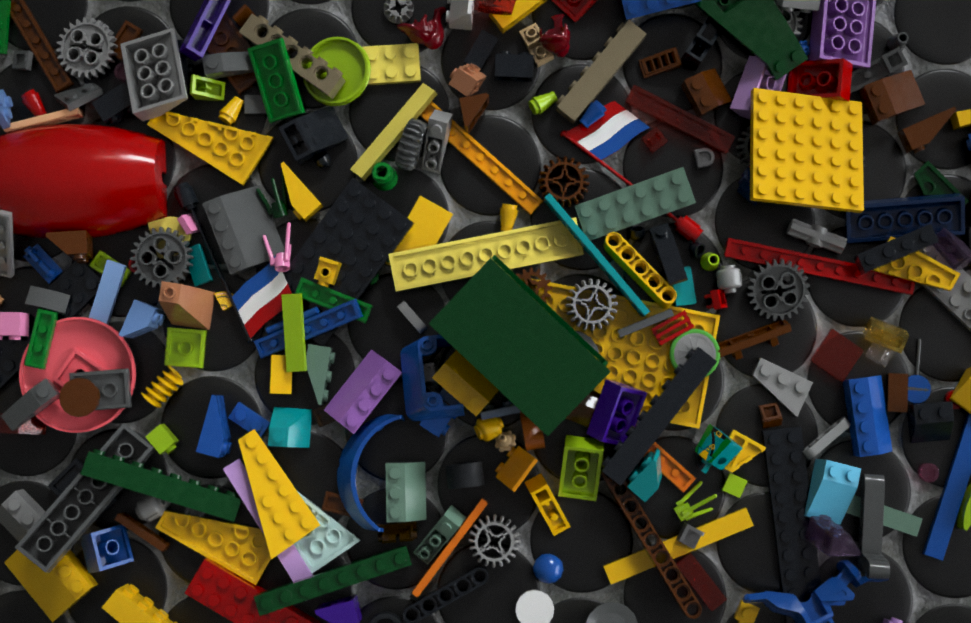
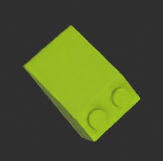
M566 435L558 496L597 501L604 442L595 438Z

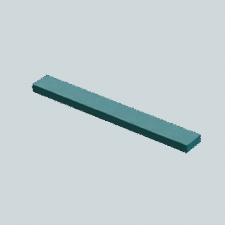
M550 193L546 195L544 202L634 309L641 317L650 312L649 309Z

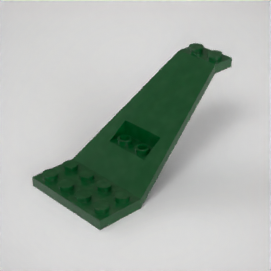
M702 0L693 3L766 65L773 80H778L808 59L774 0H726L724 4L721 0Z

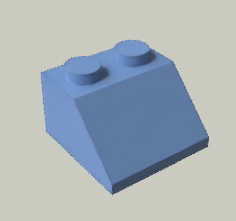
M134 299L119 336L135 338L157 329L165 320L164 310Z

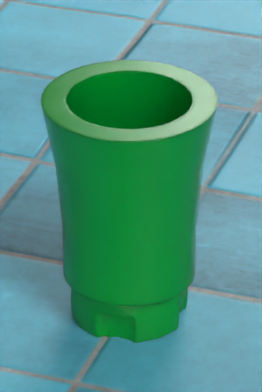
M379 162L372 169L371 180L377 189L388 191L397 184L398 175L396 170L389 164ZM385 172L386 176L382 177L380 174Z

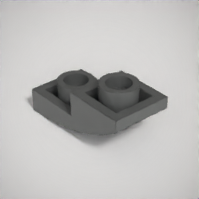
M30 286L25 305L64 315L71 295Z

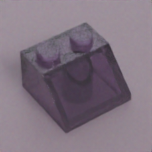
M827 515L811 516L805 538L827 556H860L861 552L849 533L843 530L841 525L833 522L831 517Z

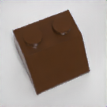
M715 68L702 71L684 80L681 85L698 119L732 102Z
M86 230L46 233V237L72 260L76 261V263H88V260L94 259L93 237Z

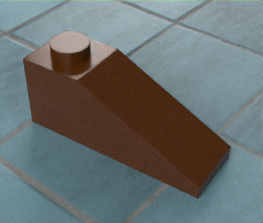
M955 106L899 131L897 134L906 153L913 151L915 154L924 150V145L931 142L956 111Z

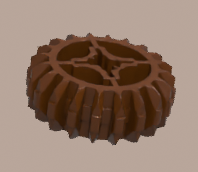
M564 156L563 162L560 161L559 157H556V164L550 160L549 165L551 167L544 165L543 168L546 172L540 171L539 174L544 178L538 179V183L544 184L539 186V190H545L541 196L545 197L550 193L557 202H561L562 208L564 207V202H567L568 208L572 206L571 201L577 205L579 203L577 197L583 200L584 196L581 192H588L583 186H589L590 182L584 181L589 178V175H582L586 168L579 169L581 162L574 165L575 159L571 158L569 163L566 156ZM562 168L559 177L548 178L554 170ZM567 169L572 170L579 180L569 177ZM565 174L564 178L569 183H566V186L564 187L563 191V186H561V183L559 184V182L562 180L563 175ZM548 184L556 186L560 191V196L554 194ZM579 186L573 195L566 197V190L568 188Z

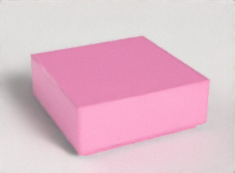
M191 213L177 218L187 235L199 232Z

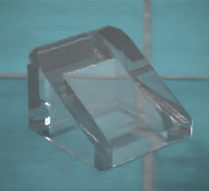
M874 340L865 357L882 367H886L894 350L892 347Z

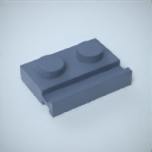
M510 400L503 401V405L495 406L494 403L487 404L480 413L482 420L520 413V410Z

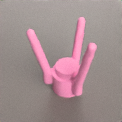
M290 222L287 223L284 252L277 253L275 258L266 235L262 236L270 258V266H274L277 272H287L290 270L292 247L289 244Z

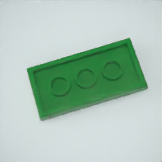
M278 38L248 48L247 50L269 123L305 113L284 39Z

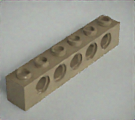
M251 14L239 33L256 46L283 38L293 72L331 99H334L346 82L342 77L343 73L335 67L333 69L327 66L328 62L320 56L316 59L312 56L313 52L307 47H299L297 45L299 42L290 35L288 38L282 35L284 32L274 25L273 28L269 26V21L263 16L259 15L257 17ZM267 31V35L261 38V34ZM296 51L297 55L294 58H290V55ZM308 62H312L311 67L305 69V65ZM327 72L326 78L320 80V75Z

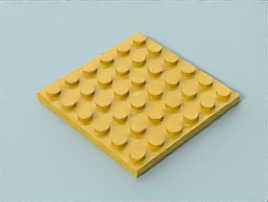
M753 88L751 90L750 200L862 213L864 211L862 102L850 100L848 102L821 98L820 96Z

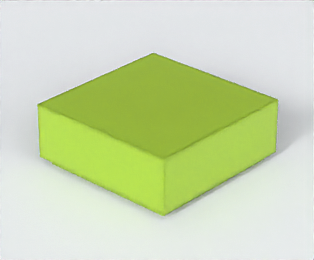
M728 473L721 490L740 498L747 480Z

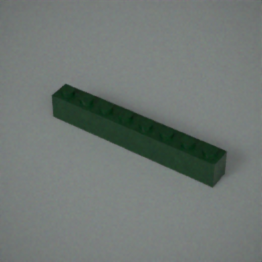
M93 449V452L88 451L80 472L81 475L233 522L235 520L242 500L237 498V493L226 491V494L218 492L219 488L208 485L205 488L200 486L201 482L189 479V482L181 480L182 476L170 473V476L162 474L163 470L151 467V470L143 468L144 464L132 461V464L124 462L125 458L113 455L110 458L104 456L105 452L98 449Z
M402 545L255 594L254 599L259 616L410 566L412 563L407 547Z

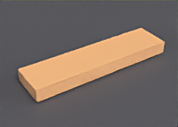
M79 107L72 111L64 109L10 123V127L4 129V132L10 133L33 127L56 125L83 118L84 113Z

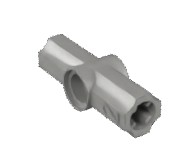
M794 218L787 228V235L803 240L809 246L824 248L837 254H842L847 243V238L828 232V229L822 226L810 225Z

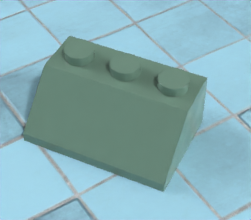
M425 461L385 463L386 522L427 520Z

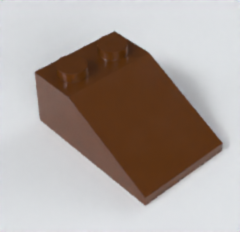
M911 70L864 85L858 90L872 125L925 105Z

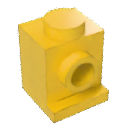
M320 256L314 279L318 280L317 284L329 287V284L335 285L342 263ZM324 269H328L329 274L327 276L323 275Z

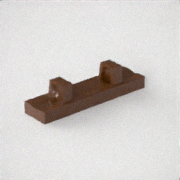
M785 319L783 321L779 320L719 342L720 350L718 352L720 353V358L732 353L733 358L739 360L743 358L742 349L766 340L771 347L779 345L777 336L791 332V325Z

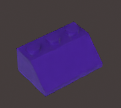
M606 379L586 434L604 443L617 445L619 441L624 442L628 437L625 433L632 425L635 427L637 423V418L641 412L647 392Z

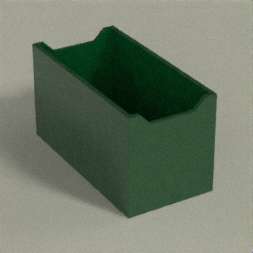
M496 255L482 266L429 323L547 436L610 373V370L605 367L608 361Z

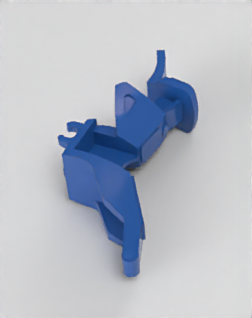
M840 560L836 565L839 570L836 577L827 579V581L816 588L811 594L810 599L806 602H800L794 594L773 591L746 594L742 600L744 603L763 602L772 612L792 617L796 623H834L831 606H843L846 601H852L855 597V594L847 587L849 583H852L857 588L867 582H882L889 579H868L866 576L862 577L861 572L850 561Z

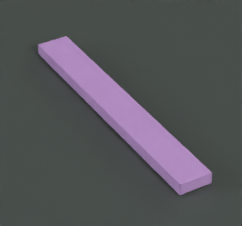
M239 458L223 468L264 534L246 467ZM294 544L277 555L293 582L313 575Z

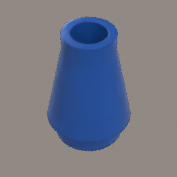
M598 100L590 103L579 121L588 128L603 117L607 109Z

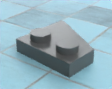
M88 83L78 88L57 93L54 97L56 102L67 110L72 111L104 94L101 87L95 83Z

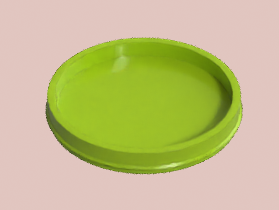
M330 37L318 42L311 48L312 56L316 59L319 56L328 62L327 66L333 69L335 67L343 73L342 77L346 80L334 99H331L303 79L308 92L314 99L325 105L341 106L352 102L362 94L370 79L371 66L367 53L358 43L345 37ZM308 62L305 65V69L310 68L312 62ZM327 72L320 75V80L326 78Z

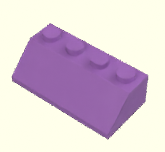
M371 349L324 411L355 434L402 372Z

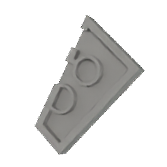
M759 358L752 376L795 417H798L813 382L763 358Z

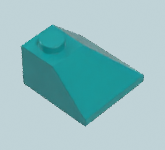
M274 407L269 426L268 446L310 448L313 409Z

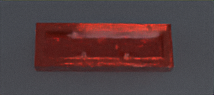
M691 552L676 562L681 573L711 611L727 600Z

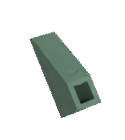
M308 344L306 355L307 371L318 405H324V401H328L329 390H326L327 383H330L332 379L330 365L334 364L336 352H333V348Z
M451 505L413 553L428 565L461 526L466 516Z

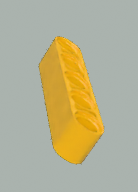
M610 232L605 238L604 250L661 308L671 307L677 297L674 288L669 286L668 282L619 233ZM614 240L617 245L611 246L608 241ZM622 254H628L631 259H624ZM641 267L644 273L636 272L635 268ZM648 281H655L657 287L650 286ZM663 294L669 295L670 298H671V300H670V301L664 300L663 297H662V295H663Z

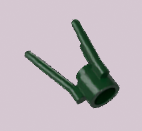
M281 172L283 202L282 200L280 201L274 178H271L276 202L271 203L272 207H270L260 189H256L267 208L268 214L273 215L274 219L288 215L287 210H289L283 172Z

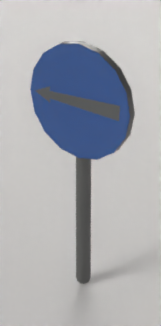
M921 339L917 340L915 375L908 377V401L912 403L926 401L931 393L929 381L919 375Z

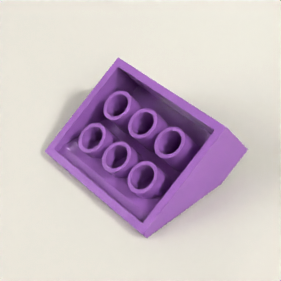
M821 0L819 11L813 10L808 61L844 58L853 64V68H870L876 0Z

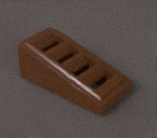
M676 47L638 60L644 79L680 68L681 60ZM670 55H672V59H673V62H674V63H672V64H671L670 59H669V56H670ZM663 57L665 59L666 66H663L661 58ZM654 60L657 61L659 69H656ZM647 62H649L652 70L651 72H648L646 66Z

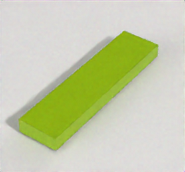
M302 293L283 294L281 296L286 372L307 371Z

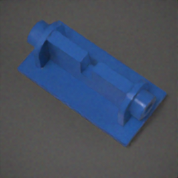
M38 243L33 248L29 246L25 249L26 254L23 257L48 284L63 272Z

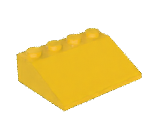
M71 549L50 573L44 572L18 550L4 562L52 622L57 620L98 585L97 581L90 573L88 574V570Z

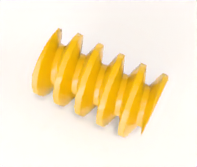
M170 365L167 366L170 370L169 372L162 371L163 378L160 376L156 377L159 383L151 382L153 389L145 388L148 392L147 395L141 392L142 396L150 404L158 408L162 406L161 401H167L166 396L171 397L173 395L171 390H178L177 384L180 386L184 384L182 376Z

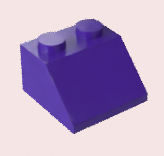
M357 594L319 604L315 609V614L329 623H360L363 617Z

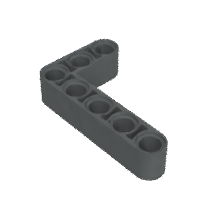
M878 474L862 475L860 517L862 518H860L858 566L868 579H889L890 564L882 555L885 477Z

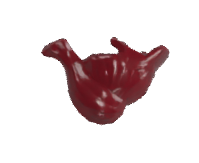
M439 7L434 10L432 20L427 22V15L425 14L420 22L414 19L412 24L401 23L397 25V29L406 34L414 43L424 44L431 50L438 49L444 40L441 16L447 10L445 7Z
M557 14L551 17L554 21L553 29H549L542 35V28H540V38L538 41L546 51L554 53L557 57L564 58L569 52L570 31L566 23L564 27L562 26V18L565 15Z

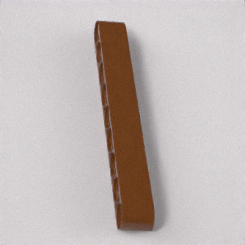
M601 471L603 481L681 611L691 619L698 618L702 613L699 601L635 495L627 487L626 480L622 484L625 488L624 494L618 495L615 492L617 483L611 478H607L605 473ZM628 501H632L635 504V509L632 512H628L625 509V504ZM638 518H643L645 521V526L642 529H638L635 525V521ZM648 535L655 537V543L652 546L646 544L645 540ZM659 552H663L666 556L665 561L662 563L656 561V555ZM669 569H673L676 573L673 580H668L666 577ZM684 586L686 594L683 597H678L677 589ZM688 605H696V612L694 614L687 612Z

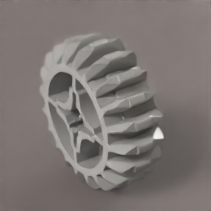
M592 279L588 280V285L582 280V287L578 284L574 285L577 291L570 289L569 293L573 297H566V300L571 301V304H566L565 307L572 308L571 311L567 312V315L574 314L570 321L579 320L576 326L579 327L583 323V330H587L588 325H590L591 331H594L596 324L600 330L602 329L601 322L608 326L609 323L606 319H614L610 312L617 313V310L613 309L612 306H617L618 302H612L611 300L617 297L616 294L610 296L609 293L613 289L609 288L606 291L604 288L607 286V283H604L601 287L599 286V279L596 280L595 285H593ZM593 289L590 298H577L582 291ZM598 291L604 295L607 306L598 301ZM593 299L598 307H594L590 311L586 302L589 303ZM576 304L585 308V319L578 313ZM594 311L606 312L601 319L590 321Z
M493 514V520L490 521L489 516L486 515L487 522L484 523L480 518L478 521L481 526L479 527L477 524H474L473 527L477 531L469 532L470 535L474 536V538L468 539V542L474 543V545L469 546V550L476 549L472 556L480 555L477 560L479 563L485 559L484 566H488L489 561H492V567L495 568V562L499 561V565L502 567L503 559L510 563L508 556L516 557L512 550L519 551V547L514 546V544H519L520 539H514V537L520 534L519 532H512L516 529V525L509 527L510 519L504 523V516H501L500 521L496 520L497 515ZM498 525L505 530L494 533L488 526ZM484 530L488 539L479 547L478 537L481 531ZM490 535L499 538L498 546H494V543L493 545L489 544L491 542ZM507 535H510V546L505 552L501 542ZM495 549L500 555L489 556L484 551Z

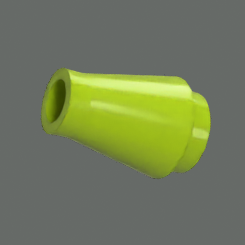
M551 91L550 93L532 97L528 101V105L534 115L542 114L553 103L557 102L558 99L556 94Z
M712 252L705 253L700 260L702 268L706 271L717 269L719 266V256ZM710 258H713L715 261L711 263Z

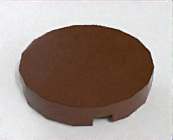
M71 379L65 383L60 391V405L71 416H88L99 405V389L89 379Z

